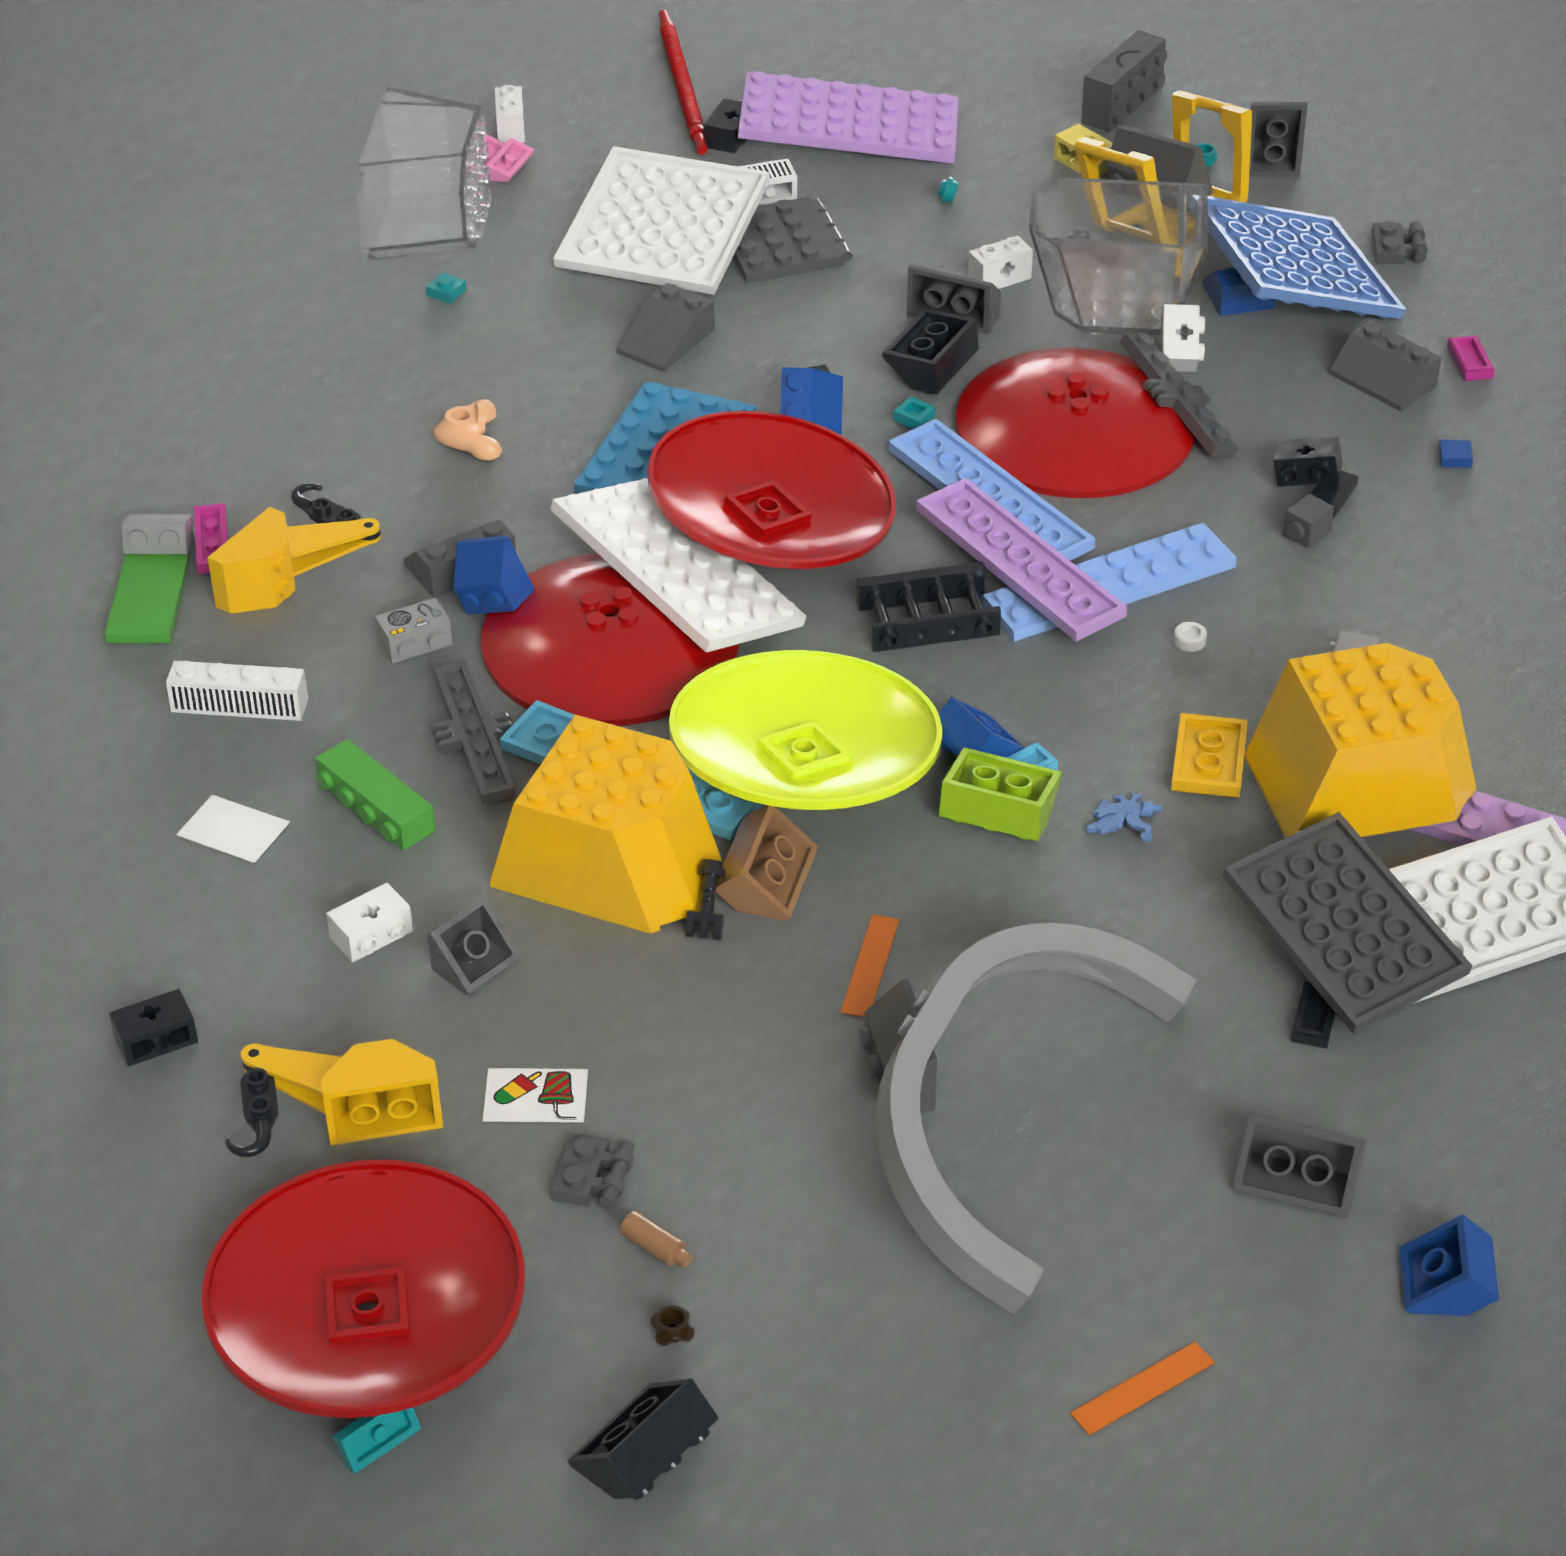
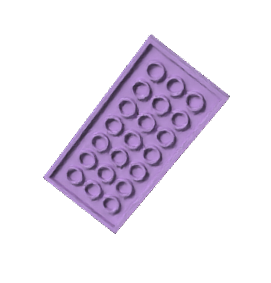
M761 71L747 72L738 138L954 164L958 97L946 93L938 95L925 93L920 90L905 91L894 87H872L869 84L855 85L846 84L843 81L830 82L821 81L816 78H796L787 74L779 76L766 74Z

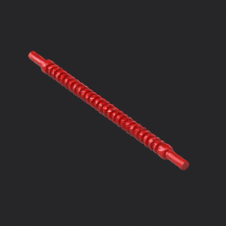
M660 10L658 13L661 23L659 29L689 136L695 142L697 152L700 155H704L708 151L704 139V124L676 27L670 20L668 11Z

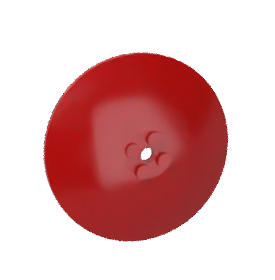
M1077 347L1049 348L1022 353L1002 360L985 369L968 384L958 401L956 409L957 435L1033 492L1056 497L1102 498L1130 493L1148 487L1178 469L1188 458L1196 442V437L1174 409L1160 407L1156 403V399H1153L1149 391L1144 388L1143 384L1149 378L1132 357L1100 349Z
M726 411L696 417L667 432L658 441L649 459L647 479L651 496L662 514L675 527L694 541L711 550L756 565L784 569H814L852 561L872 551L884 540L892 527L896 512V497L892 483L886 472L872 456L854 442L828 428L788 415L761 411Z
M598 553L567 558L527 574L535 590L515 611L488 613L481 631V651L485 668L496 686L512 701L528 710L538 700L571 714L615 726L636 725L670 716L673 702L686 684L704 671L720 663L737 658L740 644L705 652ZM613 614L615 616L606 617L605 615Z
M375 1159L339 1163L312 1170L276 1186L249 1205L230 1224L216 1244L206 1266L201 1295L203 1319L209 1341L226 1369L244 1386L266 1400L291 1410L324 1417L358 1418L379 1416L413 1408L444 1395L471 1378L492 1359L510 1335L518 1319L525 1292V1263L520 1241L508 1217L489 1196L470 1182L444 1170L415 1162ZM366 1302L377 1304L374 1309L369 1311L358 1309L361 1304Z

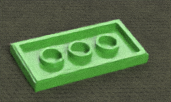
M189 553L125 554L105 631L106 643H171L190 564Z

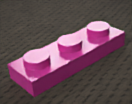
M225 503L194 506L198 574L210 573L207 557L228 541Z

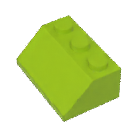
M964 747L942 781L939 816L951 819L957 823H967L983 827L988 831L1007 833L1023 840L1038 841L1049 822L1062 772Z

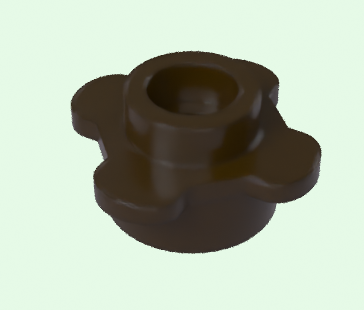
M674 1305L666 1306L651 1317V1325L657 1331L655 1336L657 1344L668 1346L670 1343H676L680 1340L688 1342L693 1339L695 1333L694 1329L689 1326L690 1314L686 1309Z

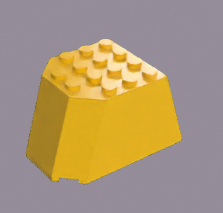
M1389 643L1288 659L1245 752V760L1285 838L1338 812L1341 813L1361 837L1456 821L1469 797L1472 798L1476 792V783L1460 706L1433 659Z
M574 715L513 804L490 879V887L651 934L660 931L661 925L684 918L687 921L688 911H700L704 876L697 874L698 866L702 865V860L704 859L723 861L690 772L672 741Z

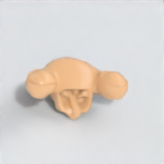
M486 399L477 400L468 406H457L447 410L444 418L435 426L432 432L435 439L445 446L468 451L480 460H495L502 453V448L498 441L488 436H483L486 432L485 424L496 418L495 406Z

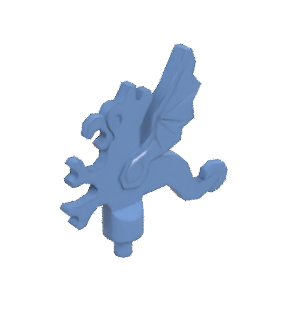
M1131 792L1132 799L1126 800L1124 794L1120 796L1114 795V800L1119 803L1114 804L1111 802L1107 804L1108 800H1102L1098 809L1093 811V816H1097L1099 821L1087 825L1086 832L1099 833L1101 835L1107 832H1115L1123 827L1126 820L1128 827L1142 831L1140 834L1141 841H1151L1153 838L1151 825L1139 820V816L1148 817L1153 816V812H1162V805H1153V801L1137 803L1142 800V794L1140 793L1135 794Z

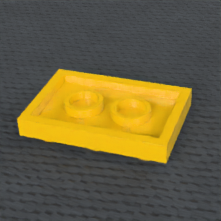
M1181 713L1171 790L1240 798L1248 720Z

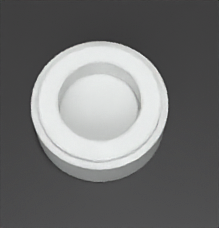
M1184 622L1175 628L1174 644L1179 649L1194 652L1205 647L1207 630L1202 625L1196 622Z

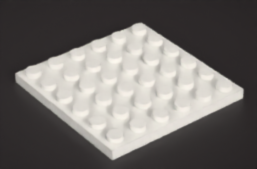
M613 146L553 258L555 267L661 286L668 282L685 290L714 295L770 182V174L767 171Z

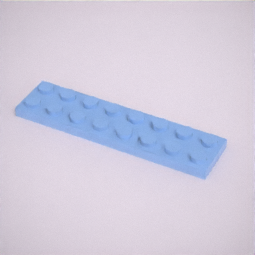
M934 419L889 440L888 451L940 490L964 478H968L1070 561L1095 548L1096 538L939 420Z
M1203 522L1075 565L1123 604H1128L1236 568L1237 557ZM1009 586L983 595L985 608L1000 606V626L1013 642L1057 628L1053 622Z

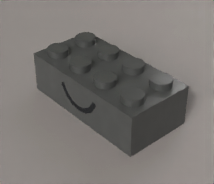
M1137 30L1084 76L1081 123L1110 132L1144 101H1147L1153 93L1162 88L1165 82L1164 63L1167 58V50H1165L1166 39Z

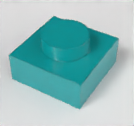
M444 272L426 285V296L448 304L466 291L465 280Z
M911 396L893 411V421L912 429L928 423L935 417V406Z

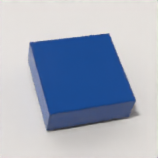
M1440 439L1439 456L1441 467L1472 468L1471 440Z

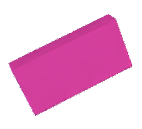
M1476 335L1448 338L1447 348L1464 381L1494 378L1495 369Z

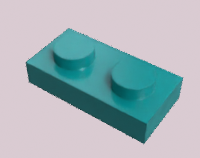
M409 1408L379 1416L359 1417L334 1434L333 1438L345 1467L350 1472L356 1474L422 1428L414 1409Z

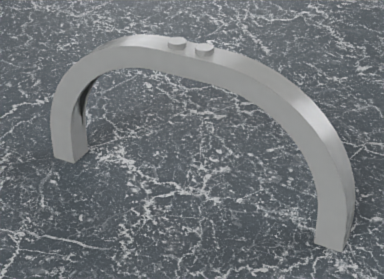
M1042 923L1017 926L994 933L963 951L949 965L931 992L925 989L922 990L912 1006V1009L917 1011L916 1015L913 1017L908 1014L897 1030L896 1034L902 1038L885 1067L878 1092L876 1132L879 1153L890 1187L907 1220L927 1247L956 1276L1012 1315H1015L1030 1298L1045 1268L988 1231L965 1209L945 1183L929 1151L923 1131L920 1112L922 1077L936 1043L961 1001L982 984L1010 973L1048 970L1079 975L1115 989L1169 1023L1186 1002L1197 980L1145 947L1117 935L1079 925Z

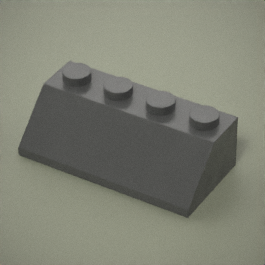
M1122 124L1117 127L1111 150L1124 154L1134 151L1154 157L1161 203L1192 212L1193 210L1188 204L1192 193L1205 196L1214 194L1199 146ZM1107 161L1106 168L1112 187L1142 197L1137 173L1131 167Z

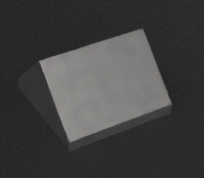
M485 895L428 933L431 969L465 995L470 994L522 957Z

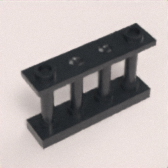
M983 562L857 578L859 611L873 610L877 623H872L873 652L1000 635V606L985 608L980 596L984 595L985 567ZM967 597L972 610L953 612L949 599ZM936 601L940 614L922 616L918 603ZM904 605L909 618L890 621L886 608Z

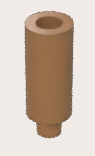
M632 1211L624 1219L620 1228L621 1235L668 1266H674L677 1263L681 1267L687 1268L692 1262L693 1255L686 1251V1243L640 1212Z

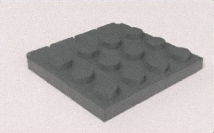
M810 197L758 205L732 258L745 282L752 283L843 266L844 262L852 259L853 254L819 198L811 199Z

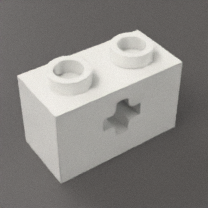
M513 85L496 87L495 105L498 140L506 143L510 138H513L521 143H525L522 87Z
M1019 236L971 250L969 251L968 278L991 282L998 289L1031 279L1033 249Z
M1164 304L1161 352L1169 358L1170 364L1176 371L1197 372L1198 361H1204L1205 345L1204 343H1199V334H1204L1205 316H1199L1200 305Z
M388 883L326 913L330 939L352 963L413 932L410 906Z

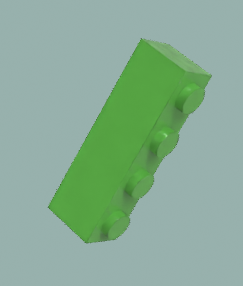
M349 739L315 758L317 767L316 780L323 790L330 791L335 795L344 807H349L356 812L365 824H371L381 832L388 842H393L404 851L436 831L433 805Z

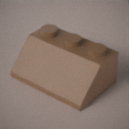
M764 805L742 818L723 864V869L726 870L725 878H718L716 893L737 912L786 921L792 916L818 846L780 810L773 806Z

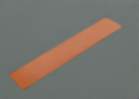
M872 915L840 1013L865 1017V1011L873 1005L900 919Z
M1193 1342L1075 1409L1070 1414L1091 1435L1210 1367L1215 1362L1197 1342Z

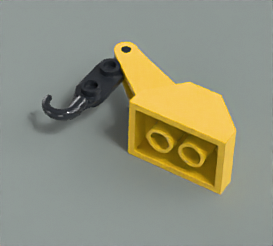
M304 483L297 486L291 494L293 504L303 509L309 518L318 524L287 527L285 513L272 507L267 508L207 557L215 607L230 614L276 608L296 591L295 576L359 548L377 543L381 539L379 521L374 518L361 519V516L353 509L343 507L327 498L311 500L302 496L304 492L309 490H322V485Z
M394 1039L354 1044L343 1056L276 1048L258 1043L249 1044L241 1051L242 1066L246 1074L241 1078L240 1087L244 1118L256 1133V1140L248 1146H238L233 1142L232 1138H227L225 1143L227 1149L239 1157H252L265 1151L270 1144L271 1131L279 1115L276 1089L326 1115L330 1146L443 1128L435 1060Z

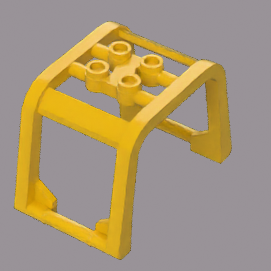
M1181 90L1173 93L1172 117L1173 139L1189 143L1190 116L1196 113V107L1220 113L1221 124L1233 136V190L1230 192L1212 186L1214 194L1211 197L1247 202L1252 111ZM1087 137L1076 141L1074 148L1094 222L1099 227L1132 234L1156 242L1158 246L1173 251L1182 249L1209 235L1201 220L1195 216L1194 211L1189 212L1161 203L1154 157L1134 151L1124 154L1106 148L1104 142ZM1102 160L1131 167L1137 173L1143 197L1142 202L1113 217L1108 215L1099 178L1097 163ZM1135 222L1143 224L1144 229L1133 226L1131 224Z

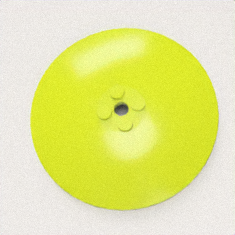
M770 651L750 654L720 663L699 674L686 684L674 700L669 718L670 740L685 765L698 777L736 797L759 804L788 809L830 810L849 808L893 796L919 781L930 770L939 755L942 742L940 716L930 699L917 686L901 675L875 663L852 656L822 651Z

